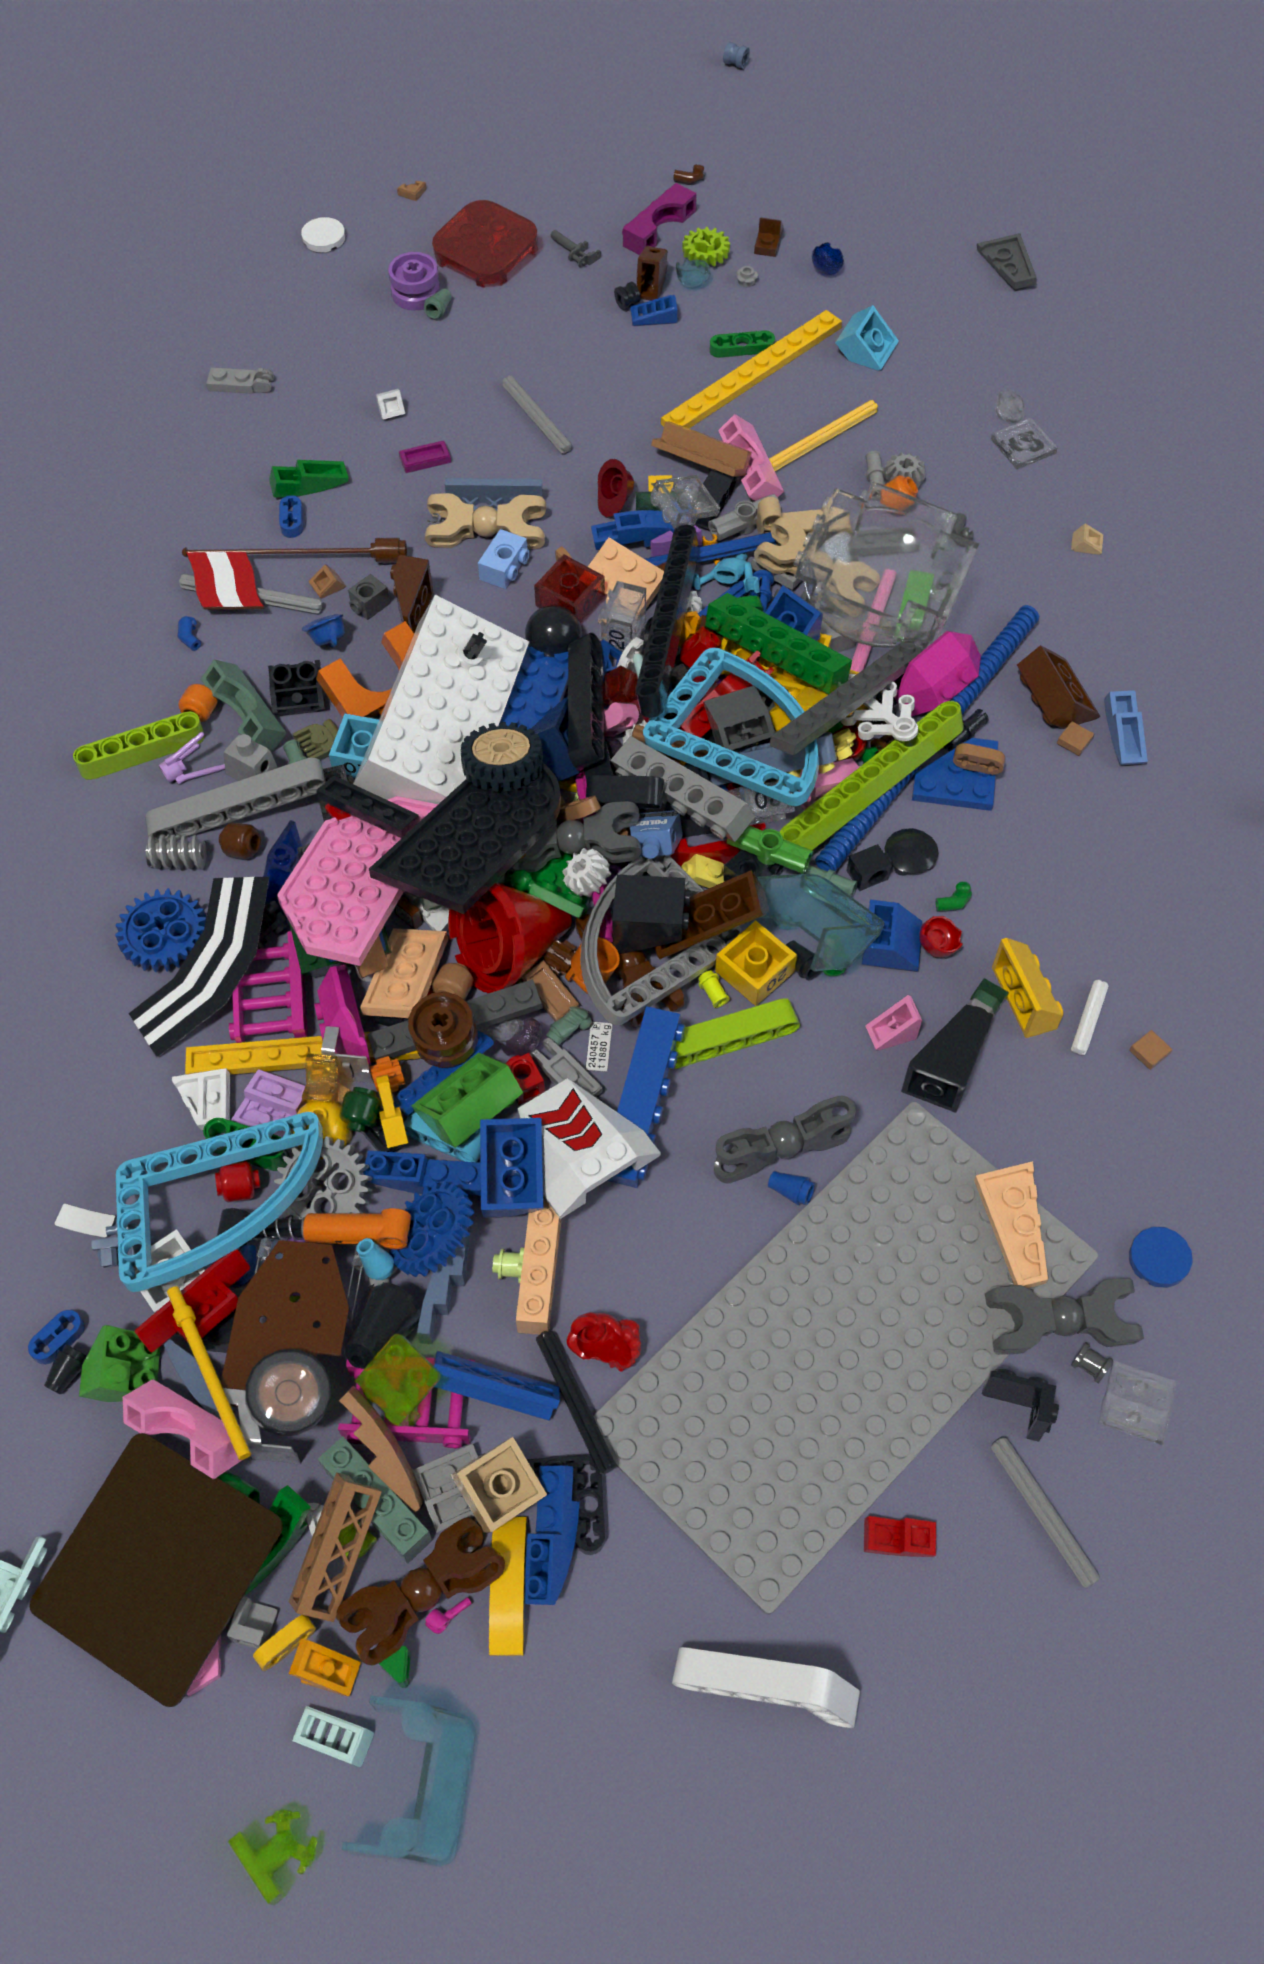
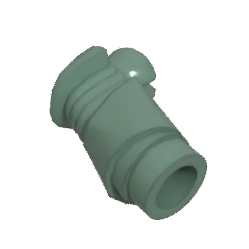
M578 1006L569 1007L570 1011L550 1025L551 1028L546 1037L551 1038L559 1046L577 1028L587 1029L592 1022L587 1010Z

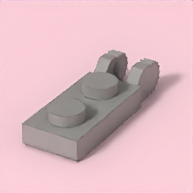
M210 368L206 385L209 391L268 393L271 390L272 384L270 383L274 379V374L271 370L259 368L257 371Z
M551 1038L543 1041L546 1050L553 1056L550 1060L536 1048L530 1051L533 1061L556 1085L568 1078L594 1097L602 1093L601 1085L565 1049L562 1050Z

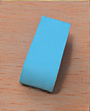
M415 1111L408 1115L404 1121L406 1135L463 1162H478L481 1156L480 1128L470 1136L466 1143L454 1148L440 1140Z

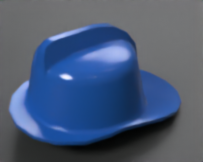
M334 614L317 619L302 627V631L307 632L317 646L329 644L332 648L336 647L337 640L345 635L343 615Z

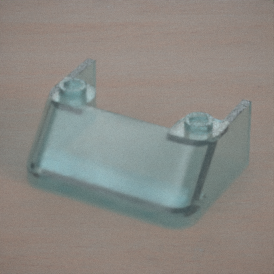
M817 874L757 876L758 881L765 890L770 910L759 918L769 917L775 922L777 927L782 929L800 927L819 942L810 967L813 971L843 970V968L850 967L882 933L885 923L880 917L823 876Z
M370 1696L369 1703L375 1711L402 1715V1729L407 1737L414 1741L426 1742L414 1818L399 1817L390 1820L382 1830L379 1847L343 1842L342 1850L351 1855L434 1867L447 1866L455 1859L458 1852L476 1740L475 1725L464 1714L426 1703Z

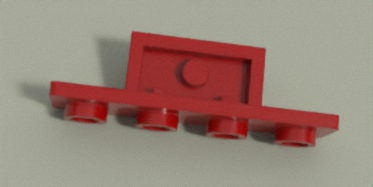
M237 1249L218 1259L181 1290L186 1304L191 1306L196 1317L194 1323L201 1338L237 1307L238 1297L229 1287L250 1270L249 1264ZM168 1301L134 1331L150 1352L158 1349L176 1332L187 1341L182 1327L177 1326L173 1317L175 1310L171 1301Z

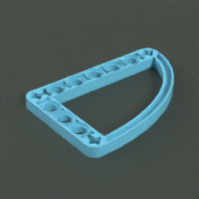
M714 647L705 650L667 697L663 713L651 718L645 725L643 736L646 745L791 806L804 804L813 791L818 777L819 756L817 739L805 747V766L799 778L678 729L723 670L733 673L760 689L780 706L791 721L805 712L796 699L780 683L755 665L719 648ZM697 676L706 677L702 682L697 683L693 681ZM689 694L692 696L689 700L681 701L678 699L681 695ZM668 713L677 714L674 719L668 720L664 718ZM681 740L685 742L679 748L671 746L675 741ZM699 750L708 751V754L703 757H696L694 755ZM723 759L732 761L728 766L721 767L717 765ZM745 769H753L755 771L750 776L740 774ZM770 778H775L779 780L778 783L773 786H767L764 784V782Z
M304 1112L123 1162L116 1170L119 1277L124 1286L129 1291L139 1292L188 1275L236 1250L274 1222L301 1193L316 1168L323 1144V1127L317 1115L312 1112ZM285 1131L282 1138L278 1140L271 1139L275 1132ZM256 1139V1142L251 1147L242 1148L246 1140ZM303 1145L299 1158L288 1177L260 1207L245 1219L219 1236L188 1252L152 1265L149 1186ZM227 1147L222 1155L213 1156V1152L217 1148ZM189 1155H197L194 1162L183 1164L185 1158ZM168 1163V1166L163 1171L154 1172L158 1164ZM135 1194L140 1195L139 1199L135 1203L130 1205L126 1204V1201L130 1196ZM141 1219L140 1224L136 1228L126 1229L132 1220ZM136 1244L142 1245L138 1253L127 1255L128 1250ZM133 1266H136L139 1270V1273H137L135 1279H133L135 1277V1269Z

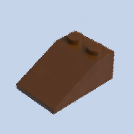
M399 555L397 563L392 565L390 578L394 580L393 595L397 598L402 623L406 621L413 633H415L418 623L434 594L429 560Z

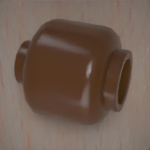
M229 823L219 835V844L223 853L228 857L250 859L261 847V836L253 825Z

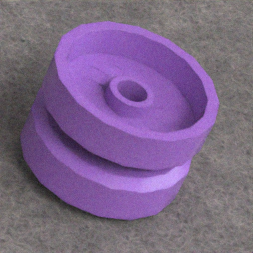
M421 252L404 253L394 258L389 264L388 273L391 282V294L394 303L406 310H423L425 300L440 291L438 266L435 259L428 254Z

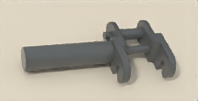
M553 230L551 232V238L571 251L568 259L570 261L576 260L580 268L587 264L590 266L601 257L599 249L596 252L584 253L588 248L587 241L575 244L558 231Z

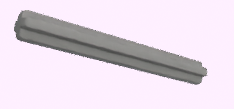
M513 376L505 377L503 379V387L560 453L570 452L571 442Z
M1003 1437L995 1441L991 1446L992 1451L1081 1585L1087 1588L1095 1584L1100 1579L1098 1573L1008 1439Z

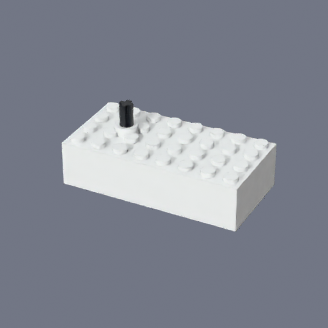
M434 595L418 623L353 784L386 800L399 796L439 804L466 779L463 773L460 751L464 738L470 736V732L473 730L479 732L478 728L481 726L489 728L491 723L499 726L529 641Z

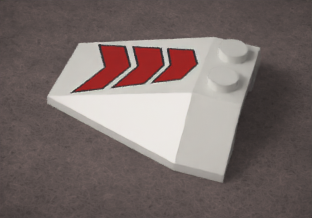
M568 1078L518 1108L520 1118H542L543 1196L560 1219L585 1204L586 1193L630 1165L637 1171L661 1155L660 1151L641 1128Z

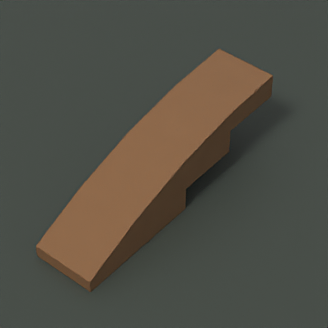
M353 1385L339 1401L362 1423L353 1434L376 1455L368 1467L416 1513L424 1499L412 1468L385 1422Z

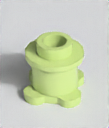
M501 1248L500 1254H494L492 1272L498 1273V1279H502V1277L518 1278V1283H520L524 1248H520V1253L505 1252V1249Z

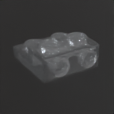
M697 475L656 480L650 495L652 505L660 508L664 522L670 523L674 529L685 524L694 526L697 519L717 516L720 507Z

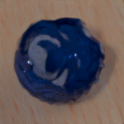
M829 242L816 246L811 256L815 268L828 275L838 273L844 264L841 250L832 248Z

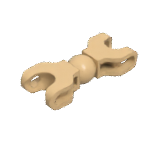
M432 494L427 500L429 512L433 516L442 517L446 520L440 524L429 525L425 531V541L432 547L453 548L466 538H474V532L479 536L489 537L502 529L527 538V549H539L545 543L544 532L540 527L527 525L526 522L530 519L541 518L546 512L547 503L541 496L519 495L505 505H498V510L490 506H481L474 510L473 504L463 503L454 494Z
M784 517L776 519L771 527V535L781 546L769 542L761 543L754 552L755 561L775 574L788 572L798 576L802 571L804 578L808 582L814 584L822 583L819 590L827 595L832 609L848 618H857L863 611L864 601L853 590L866 594L873 592L880 583L879 575L861 562L843 563L836 559L835 563L832 564L831 559L825 553L813 552L815 546L808 542L801 526Z

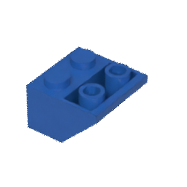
M870 899L866 916L862 964L918 971L921 944L919 935L922 920L899 903Z

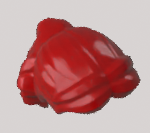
M589 1312L578 1316L572 1322L571 1331L567 1336V1346L583 1360H599L603 1363H608L610 1368L616 1367L620 1372H623L624 1369L630 1368L635 1363V1359L640 1355V1328L638 1323L633 1320H617L607 1313Z

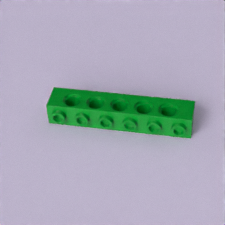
M729 593L708 604L706 627L753 653L758 650L761 653L760 657L823 692L830 694L848 681L852 660Z

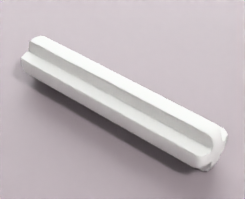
M1101 980L1093 982L1071 1047L1073 1053L1085 1055L1088 1050L1109 987L1106 982Z

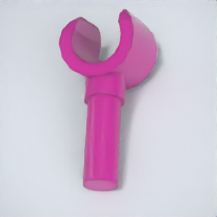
M466 1597L445 1614L434 1608L426 1617L425 1625L436 1634L444 1632L450 1620L472 1604L470 1599Z

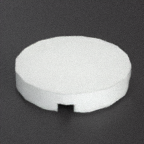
M329 217L316 218L306 223L302 228V241L311 251L327 253L332 251L331 248L335 246L339 248L344 243L345 229L342 223L336 219Z

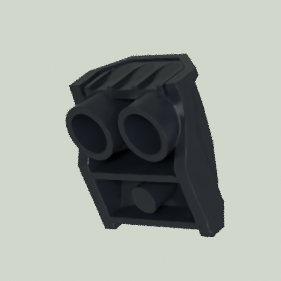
M314 660L315 664L313 661H304L295 665L277 664L275 666H268L273 715L325 709L323 688L316 680L318 670L321 669L320 660Z

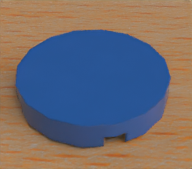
M1151 1227L1143 1230L1135 1237L1129 1250V1262L1134 1273L1154 1287L1169 1288L1179 1284L1189 1274L1193 1263L1192 1251L1187 1241L1177 1232L1166 1227Z

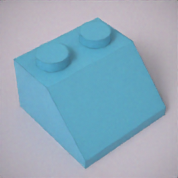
M874 305L851 317L835 343L848 361L879 371L899 340Z

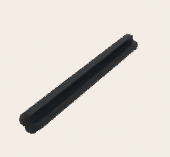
M544 1331L536 1337V1342L600 1474H607L616 1467V1463L553 1332Z

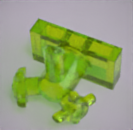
M282 1809L274 1812L272 1816H267L265 1824L276 1823V1834L258 1849L253 1846L248 1836L240 1831L228 1841L267 1903L273 1906L286 1896L274 1878V1873L289 1859L295 1858L301 1861L297 1873L303 1874L316 1856L317 1849L315 1846L318 1839L315 1836H312L309 1844L305 1846L298 1843L296 1836L291 1832L290 1821L301 1818L299 1811L292 1812L291 1810Z

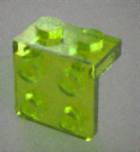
M395 1334L362 1371L355 1382L363 1389L364 1395L385 1412L386 1418L396 1426H413L421 1417L415 1408L438 1383L441 1375L403 1335Z

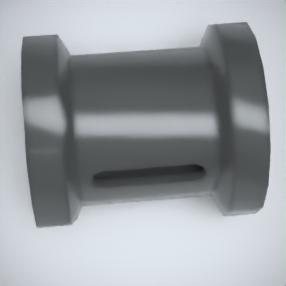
M1086 1342L1071 1366L1083 1369L1095 1377V1382L1099 1384L1114 1360L1110 1357L1105 1359L1090 1349V1344Z

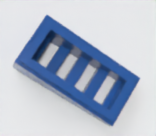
M675 295L661 297L630 307L633 326L677 323Z

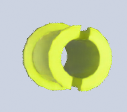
M710 970L699 976L698 985L700 989L705 990L714 1008L722 1007L730 1000L718 981L719 975Z

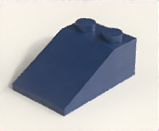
M567 697L560 701L531 728L540 737L543 764L554 773L558 781L580 773L571 763L568 754Z

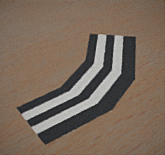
M269 876L213 878L204 930L177 974L166 985L128 1013L157 1058L223 1007L229 1000L256 956Z

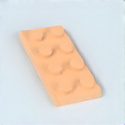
M393 928L389 937L392 953L385 955L388 968L374 973L361 1004L362 1014L408 1018L413 1006L428 994L448 942L447 932Z

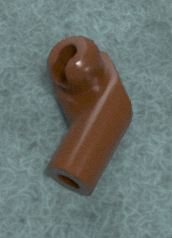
M694 165L693 172L675 170L673 181L687 184L699 181L704 177V166Z

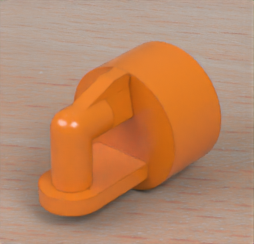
M598 937V965L603 982L606 984L618 967L620 958L617 949L611 942ZM580 944L571 959V968L566 974L565 979L568 982L573 980L588 994L580 964Z

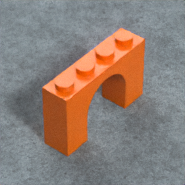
M406 621L385 632L381 641L397 665L398 670L401 668L414 636ZM341 658L318 670L316 679L342 718L345 713L367 718L381 715L392 690L391 688L383 692H374L363 688L354 679Z

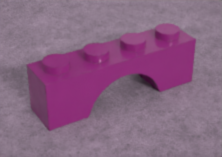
M675 183L623 227V247L638 255L641 254L646 246L656 247L657 226L666 222H685L696 212L697 193Z

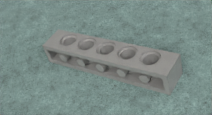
M632 736L627 739L611 759V762L617 768L615 773L618 776H654L663 778L662 804H666V802L672 804L671 806L676 812L682 816L687 813L696 824L701 827L707 825L721 839L727 837L736 842L756 817L748 804Z

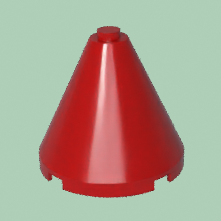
M495 883L465 914L449 909L448 918L450 939L457 938L461 953L454 955L457 963L466 966L474 979L473 986L486 993H492L513 986L547 952L552 943L559 940L570 929L572 923L571 914L534 895L499 883Z

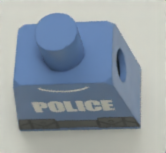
M676 811L639 813V820L636 825L629 827L630 835L637 838L641 845L640 857L653 859L656 856L673 854L683 835L680 814Z

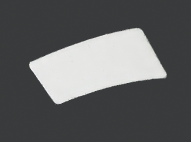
M63 1204L55 1225L84 1234L107 1237L106 1227L112 1226L115 1215L98 1213Z

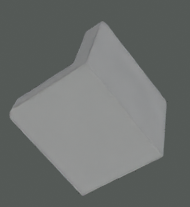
M243 1596L235 1611L227 1637L234 1643L258 1649L270 1638L278 1611L275 1608L254 1603L249 1597Z

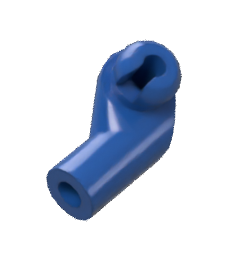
M184 616L178 622V638L192 651H196L201 646V641L192 634V630L196 629L193 625H197V622L193 617Z

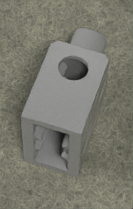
M246 734L238 735L223 753L226 775L238 781L278 768L271 751L253 741Z

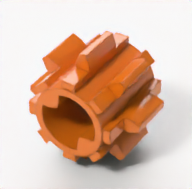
M389 1056L377 1059V1065L370 1066L377 1092H379L376 1077L387 1074L392 1093L399 1091L398 1086L405 1084L398 1058L390 1060Z

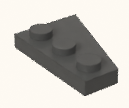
M1020 233L977 243V251L1014 290L1036 285L1037 277Z

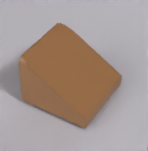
M326 564L308 581L321 599L346 587L337 572Z

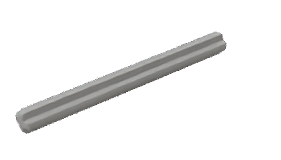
M182 574L179 580L180 587L196 591L194 575ZM256 587L257 595L262 604L320 614L323 608L321 599Z

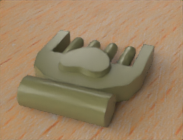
M327 719L324 721L323 726L319 724L309 725L292 734L299 743L311 737V739L301 743L300 747L303 748L311 744L304 748L303 751L308 752L315 749L307 753V757L321 760L329 756L338 728L331 719Z

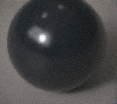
M548 605L535 611L529 618L525 628V639L529 641L528 647H533L543 652L546 657H554V654L568 652V645L582 637V629L577 617L569 609L559 605Z

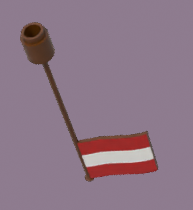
M375 538V543H371V548L187 550V547L182 550V555L188 557L194 571L196 594L204 610L264 609L257 595L254 571L247 554L371 553V558H376V563H397L399 555L407 556L406 540H400V538Z

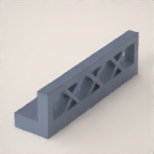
M445 478L446 493L456 495L465 504H473L474 510L478 508L476 505L479 503H487L490 507L498 510V505L509 503L519 495L543 497L542 479Z

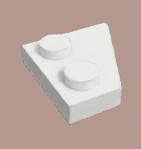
M226 1068L172 1077L173 1084L177 1087L182 1100L201 1130L213 1118L230 1120V1073Z

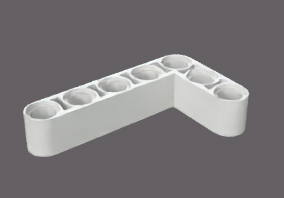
M681 1647L678 1650L672 1685L682 1689L804 1708L829 1724L845 1728H854L860 1691L833 1671L821 1667Z

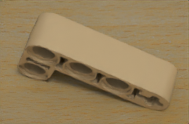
M774 497L762 499L757 506L756 525L758 534L771 532L772 524L781 517L787 518L801 526L806 534V539L811 544L819 543V533L854 531L850 513L846 508L781 513L779 500Z

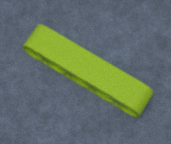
M183 712L82 745L74 751L73 759L80 775L84 779L93 780L175 753L199 733H204L196 713ZM204 737L200 739L197 743L200 744L204 740Z
M786 998L778 999L685 1027L682 1042H676L674 1051L678 1052V1057L674 1069L794 1033L799 1029L800 1023L790 1000Z

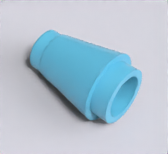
M366 1238L361 1240L356 1250L367 1276L375 1280L388 1278L394 1270L392 1255L373 1242L372 1239Z

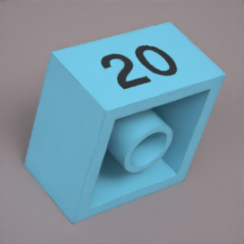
M344 714L329 753L333 774L356 778L379 722L378 719Z

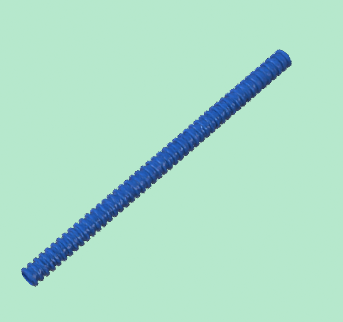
M1029 605L1021 606L995 640L992 641L991 645L983 652L980 658L979 676L950 700L960 704L962 714L965 713L982 689L985 688L999 668L1002 667L1003 663L1006 662L1007 658L1010 657L1011 653L1014 652L1015 648L1018 647L1039 621V614L1035 608ZM922 764L842 826L820 852V855L816 857L815 862L818 868L825 871L831 869L836 872L837 868L841 866L842 862L846 860L860 840L864 838L865 834L868 833L869 829L872 828L874 823Z

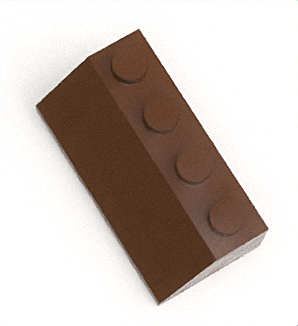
M752 870L691 896L690 907H684V912L689 913L688 930H683L682 941L656 946L657 957L662 959L759 918L770 911L765 890Z

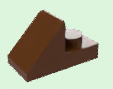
M760 217L759 233L754 247V254L776 257L784 226L781 220Z

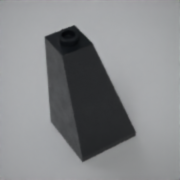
M966 1004L910 1061L901 1092L956 1113L994 1014L987 1012L981 1007H973Z

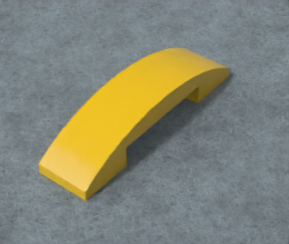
M514 1517L492 1532V1547L504 1558L505 1569L503 1574L490 1584L489 1656H523L524 1582L527 1517Z

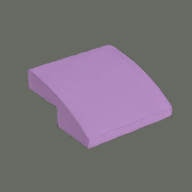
M258 1069L245 1088V1099L231 1121L252 1127L296 1115L298 1110L306 1104L310 1094V1087ZM277 1131L274 1134L282 1138L285 1131Z

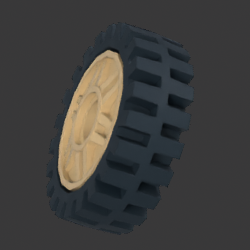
M500 722V726H496L495 723H491L489 728L481 726L478 728L479 732L475 730L470 732V736H466L461 744V763L464 776H466L469 782L472 781L474 786L478 787L481 785V788L484 790L492 787V791H499V788L503 787L504 791H510V786L518 789L521 788V783L525 786L530 784V779L535 780L542 771L543 751L540 737L531 728L527 730L525 725L517 727V723L511 722L509 726H506V722Z

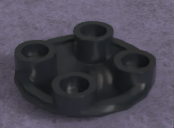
M914 828L901 829L894 832L887 839L884 847L885 852L891 859L895 873L901 876L918 874L933 869L939 854L934 839L924 831Z

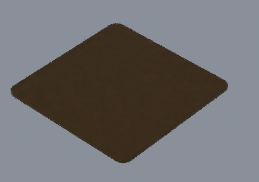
M145 1433L136 1434L127 1444L30 1600V1611L34 1616L163 1706H177L184 1698L281 1534L283 1528L282 1520L277 1514L219 1478L212 1479L196 1469L188 1459Z

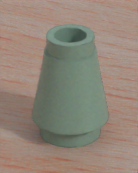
M441 289L425 300L424 311L427 316L436 319L444 315L452 298L450 291Z

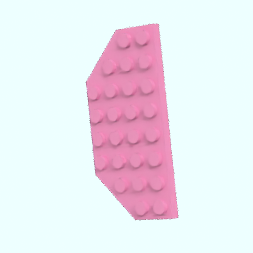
M399 796L387 799L419 814L420 821L438 805ZM353 815L339 821L336 818L324 821L277 894L279 904L307 954L361 966L404 892L401 889L370 878L369 868L401 839L400 837Z

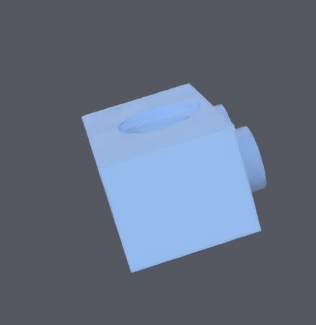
M500 529L478 562L479 580L506 589L510 582L516 579L521 565L525 564L529 558L530 552L527 549V538Z

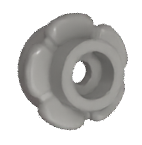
M743 266L736 272L738 284L742 287L753 286L755 279L758 278L757 271H754L751 266Z

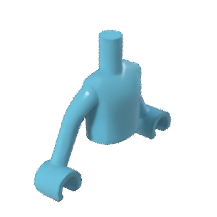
M746 553L738 554L735 558L723 559L716 564L710 573L699 578L697 573H694L692 587H695L696 590L701 588L700 585L713 579L721 583H735L745 574V579L743 580L745 592L754 590L755 593H760L758 577L753 576L752 565L746 561Z

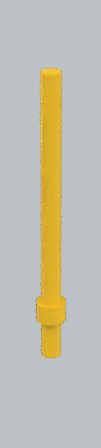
M179 1286L171 1287L167 1290V1294L175 1310L173 1317L177 1326L182 1327L236 1455L239 1460H244L251 1455V1452L196 1328L194 1312L191 1306L186 1304Z

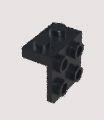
M997 1369L990 1372L982 1389L983 1396L1031 1408L1026 1439L1039 1442L1045 1432H1050L1052 1423H1056L1059 1404L1054 1403L1055 1385L1048 1384L1047 1380L1039 1377H1029V1379L1016 1376L1015 1372L1007 1369Z

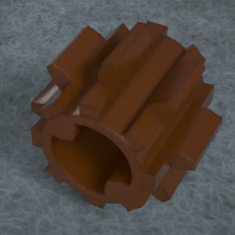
M556 940L548 948L543 961L548 964L556 976L560 973L566 976L571 968V959L577 947L567 940L563 943Z

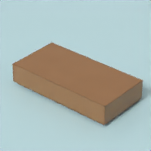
M544 961L521 977L522 982L533 979L543 1008L555 1022L570 1011L569 1007L579 1006V1003Z

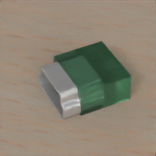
M984 978L972 994L967 1005L981 1007L987 1012L994 1014V1017L1007 999L1009 992Z

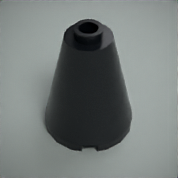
M383 1282L381 1286L370 1285L363 1293L345 1348V1356L352 1366L361 1369L371 1368L416 1329L421 1312L419 1308L416 1310L413 1305L414 1298L402 1287Z

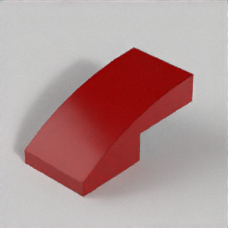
M868 1516L864 1519V1552L895 1556L935 1557L936 1522L911 1518L894 1520Z

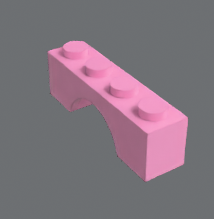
M734 414L718 431L724 442L752 452L746 471L747 475L741 480L748 496L755 501L770 494H775L778 498L784 490L753 425Z
M154 1379L123 1396L124 1424L139 1433H145L149 1436L159 1433H174L190 1439L191 1465L212 1479H215L242 1461L236 1455L222 1420Z

